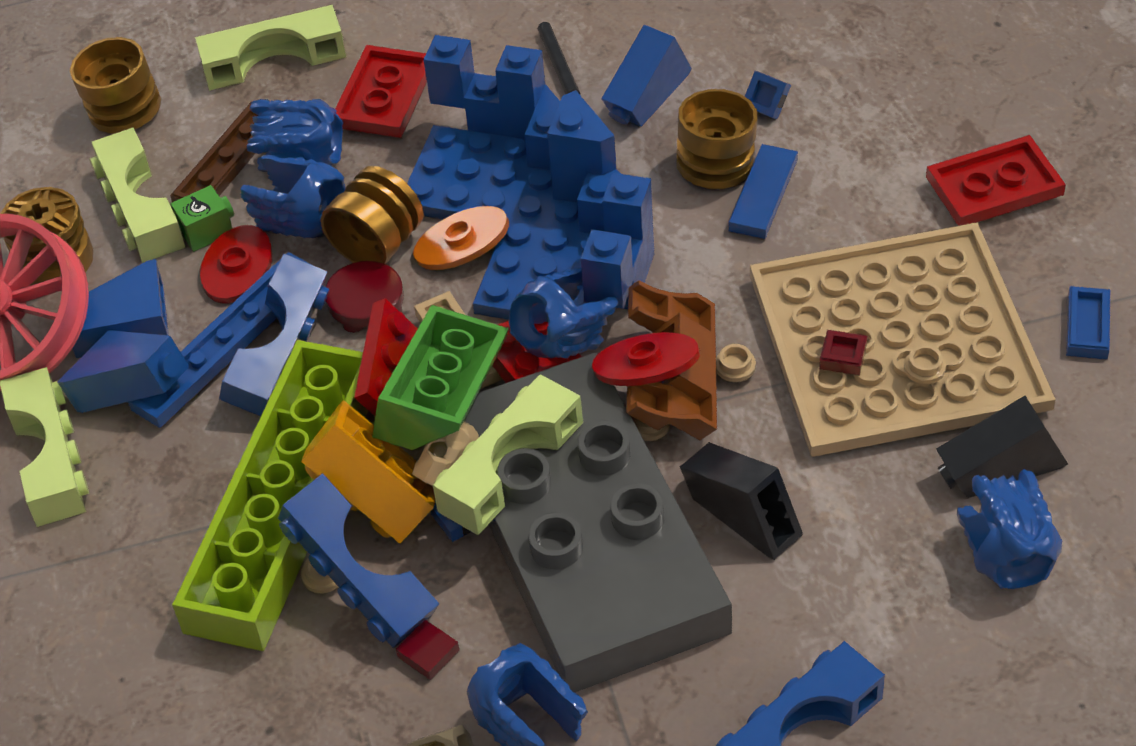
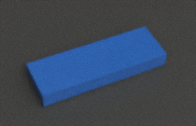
M765 144L761 145L729 220L730 232L766 239L798 161V151Z

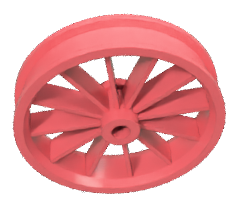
M0 214V238L16 235L5 267H3L0 244V380L45 367L51 373L59 366L80 336L87 315L89 299L86 273L72 247L39 223L14 214ZM33 238L42 240L46 246L23 268ZM57 260L61 271L60 277L31 285ZM62 291L57 313L26 305L27 301ZM25 313L54 320L41 342L35 338L21 321ZM11 324L15 326L34 349L17 363L15 361Z

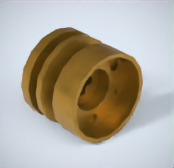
M123 37L105 38L88 45L72 60L70 67L72 80L79 96L82 98L91 124L99 131L114 134L130 128L135 130L152 120L159 111L162 100L143 50L134 40Z
M707 89L696 92L684 99L678 109L676 168L683 178L694 185L707 189L729 188L740 184L748 178L754 164V141L757 131V109L752 102L743 95L726 89Z
M367 166L360 170L354 180L348 183L345 191L337 195L325 208L320 221L322 230L331 245L352 263L377 261L386 264L399 249L401 242L407 240L411 232L416 230L421 224L424 213L416 193L403 179L384 168Z
M53 187L33 188L15 196L1 211L0 214H14L29 218L62 238L78 255L85 273L93 262V247L84 227L79 206L71 194L63 189ZM16 235L4 237L9 253ZM33 238L23 268L46 246L42 240ZM57 260L31 285L60 277L61 271Z

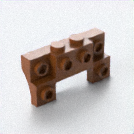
M638 280L629 287L628 318L652 333L670 332L692 337L698 343L700 357L691 368L672 378L646 385L627 386L626 413L657 431L667 424H671L700 441L717 430L715 303L698 293L668 292Z

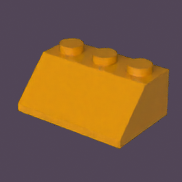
M343 400L308 445L301 462L306 465V472L314 480L323 473L352 505L350 509L353 511L359 509L370 518L372 527L385 538L391 536L398 543H401L434 508L435 495L433 486L412 475L416 463L415 459L399 446L373 438L374 425Z

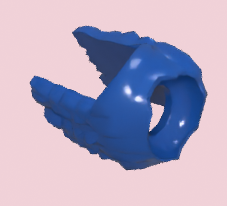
M259 99L251 102L250 110L258 116L252 117L254 124L250 125L252 138L247 140V151L257 154L266 153L263 156L274 155L279 158L303 157L305 160L312 159L330 166L341 160L343 121L336 114V109L330 107L325 101L321 99L308 101H270L268 99ZM263 156L259 157L257 160L258 170L268 172L267 169L263 168L260 160Z
M274 155L263 156L260 160L263 168L268 170V179L272 181V185L275 186L274 189L266 190L250 185H242L240 189L241 198L244 202L248 203L246 205L247 212L252 218H255L256 227L266 232L281 233L285 236L292 235L302 238L322 236L324 234L320 221L322 212L337 195L345 191L344 176L336 168L312 159L305 160L303 157L279 158Z
M581 267L574 268L571 271L565 270L562 273L556 272L553 275L539 276L536 280L529 281L512 301L509 312L510 333L528 353L538 358H568L570 355L576 356L578 353H583L587 350H596L601 345L604 339L599 333L603 331L602 326L608 324L606 318L615 312V307L619 301L616 297H607L599 302H589L576 306L573 301L580 292L577 286L583 283ZM548 322L547 335L538 332L534 324Z
M1025 469L1019 473L1018 480L1014 476L1006 479L1004 475L992 480L988 479L985 475L982 477L979 475L972 478V489L981 501L980 513L971 505L964 506V508H957V518L964 528V535L968 537V545L973 550L976 571L993 580L1001 589L1023 588L1046 580L1062 552V539L1052 524V515L1048 511L1046 501L1043 500V494L1039 489L1036 476L1032 471Z
M520 643L502 650L500 656L493 662L477 668V672L471 678L467 689L470 708L478 725L486 729L489 734H492L494 741L500 743L501 746H545L540 737L508 707V705L526 694H529L557 721L575 741L580 738V724L588 713L583 699L574 693L558 672L552 669L549 662L540 658L534 650Z

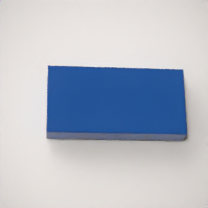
M1070 286L1068 293L1066 356L1108 359L1110 350V289Z

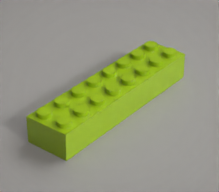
M301 340L296 341L172 604L183 634L259 651L265 650L307 553L299 542L294 544L283 534L279 526L280 521L278 517L283 504L314 480L306 472V465L301 461L306 448L338 405L344 400L362 416L366 417L369 410L354 398L363 352Z

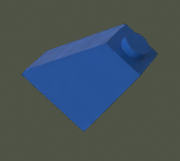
M643 25L601 98L610 111L608 115L612 119L623 125L631 122L642 127L689 75L692 68L676 38Z
M156 259L148 260L89 291L88 309L84 326L72 348L76 359L81 358L108 330L169 336L164 284Z
M108 330L57 383L75 410L83 413L163 394L189 368V365L171 336Z

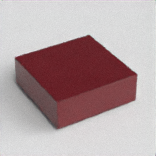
M827 329L820 356L819 369L860 376L868 336Z
M425 619L396 648V653L399 659L431 680L460 649L458 641Z

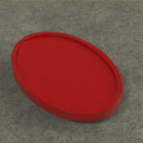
M253 225L234 227L220 235L208 248L201 263L200 279L203 289L210 299L218 303H233L270 269L273 255L269 237L261 228Z
M670 332L644 334L619 341L602 350L593 359L592 369L598 380L610 385H646L660 382L685 372L698 361L700 350L696 340L684 334Z

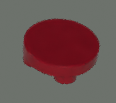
M377 261L351 263L336 271L326 284V287L330 289L326 299L328 311L335 320L342 323L344 330L355 333L361 331L364 327H368L372 304L384 298L402 312L401 305L404 299V291L401 278L392 267Z

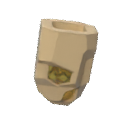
M463 421L459 431L426 444L419 460L415 463L412 475L433 486L438 475L443 470L449 469L458 460L470 442L476 441L479 438L478 432L472 425Z

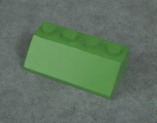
M431 305L378 398L372 437L395 446L414 450L459 431L508 335L509 328Z

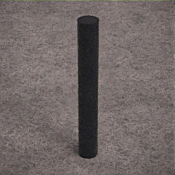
M540 23L537 30L565 95L575 90L580 94L550 23Z

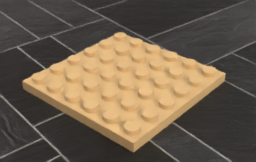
M978 222L750 265V278L811 457L974 426L1023 396L1027 397L1036 413L1054 410L1055 397ZM827 329L868 336L860 376L819 369L820 356ZM931 345L942 353L946 361V372L942 379L932 384H920L914 382L906 375L904 371L905 358L915 347Z

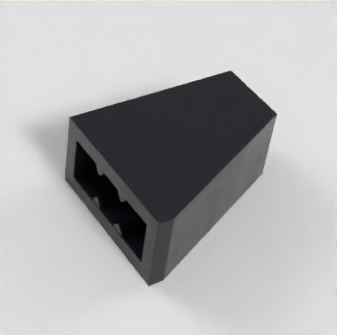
M1026 396L1021 397L936 448L944 464L938 467L942 477L950 489L958 485L967 499L977 496L972 489V478L976 475L981 477L985 475L990 480L993 478L998 479L1003 475L1006 479L1014 476L1018 480L1019 473L1023 469L1032 471L1035 476H1039L1068 465Z
M710 442L680 466L693 500L768 558L775 560L803 535L778 467Z

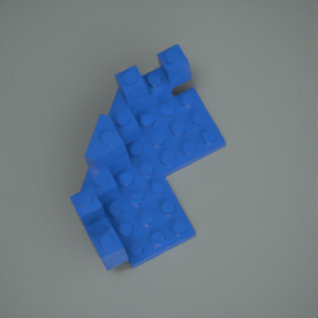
M435 35L424 57L430 104L465 109L468 130L433 125L407 184L419 198L423 207L424 217L443 220L460 211L480 206L498 207L507 215L509 228L494 249L473 302L474 314L509 320L512 301L529 281L536 280L539 276L553 275L556 272L562 273L565 270L571 271L574 268L580 267L582 269L583 283L577 286L580 292L573 301L576 306L589 302H599L607 297H616L619 302L615 308L628 310L629 287L638 280L645 283L654 257L651 178L625 175L617 170L614 134L576 90L563 95L559 101L545 84L542 50L506 45L495 70L496 76L474 72L471 40Z

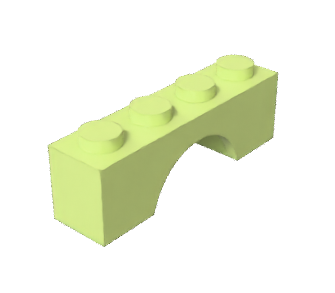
M333 5L195 37L209 91L243 83L247 72L253 65L271 56L293 55L303 58L312 66L346 58L342 32Z
M134 128L92 141L96 156L90 158L91 165L97 179L103 177L105 179L100 184L107 202L115 201L116 203L111 205V209L118 226L126 225V228L122 229V234L129 251L136 249L142 263L185 248L178 221L167 198H149L135 193L139 186L152 175L145 151Z
M47 367L0 380L5 409L16 435L34 436L45 441L43 449L37 458L19 471L26 503L36 526L39 527L85 513L86 510L82 496L89 494L83 471L76 472L75 465L82 462L75 440L68 441L67 435L74 433L68 410L61 411L60 405L67 403L63 390L57 381L52 382Z
M539 375L529 386L523 387L513 403L503 413L497 414L492 419L485 432L476 441L470 442L465 447L458 460L449 469L443 470L438 475L433 484L438 512L479 535L505 507L502 482L498 476V465L501 459L507 453L521 448L558 450L583 424L580 395L542 375Z

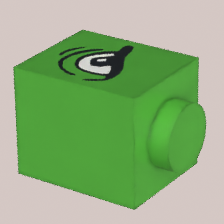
M211 185L170 203L178 221L181 234L193 252L212 244L220 235L232 229L230 218L234 217L233 208L227 197L223 196L220 198Z

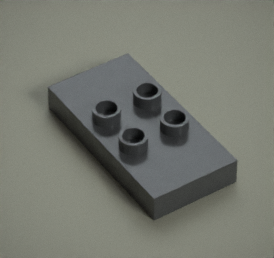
M596 352L479 392L464 419V422L469 423L475 428L480 437L489 427L492 419L497 414L503 413L513 403L519 391L523 387L529 386L539 375L556 382L581 397L583 424L558 450L521 448L507 453L501 459L498 465V476L502 482L505 507L488 524L556 672H558L574 693L732 634V603L634 421L626 413L627 408L615 386L598 380L594 375L592 362L597 356Z

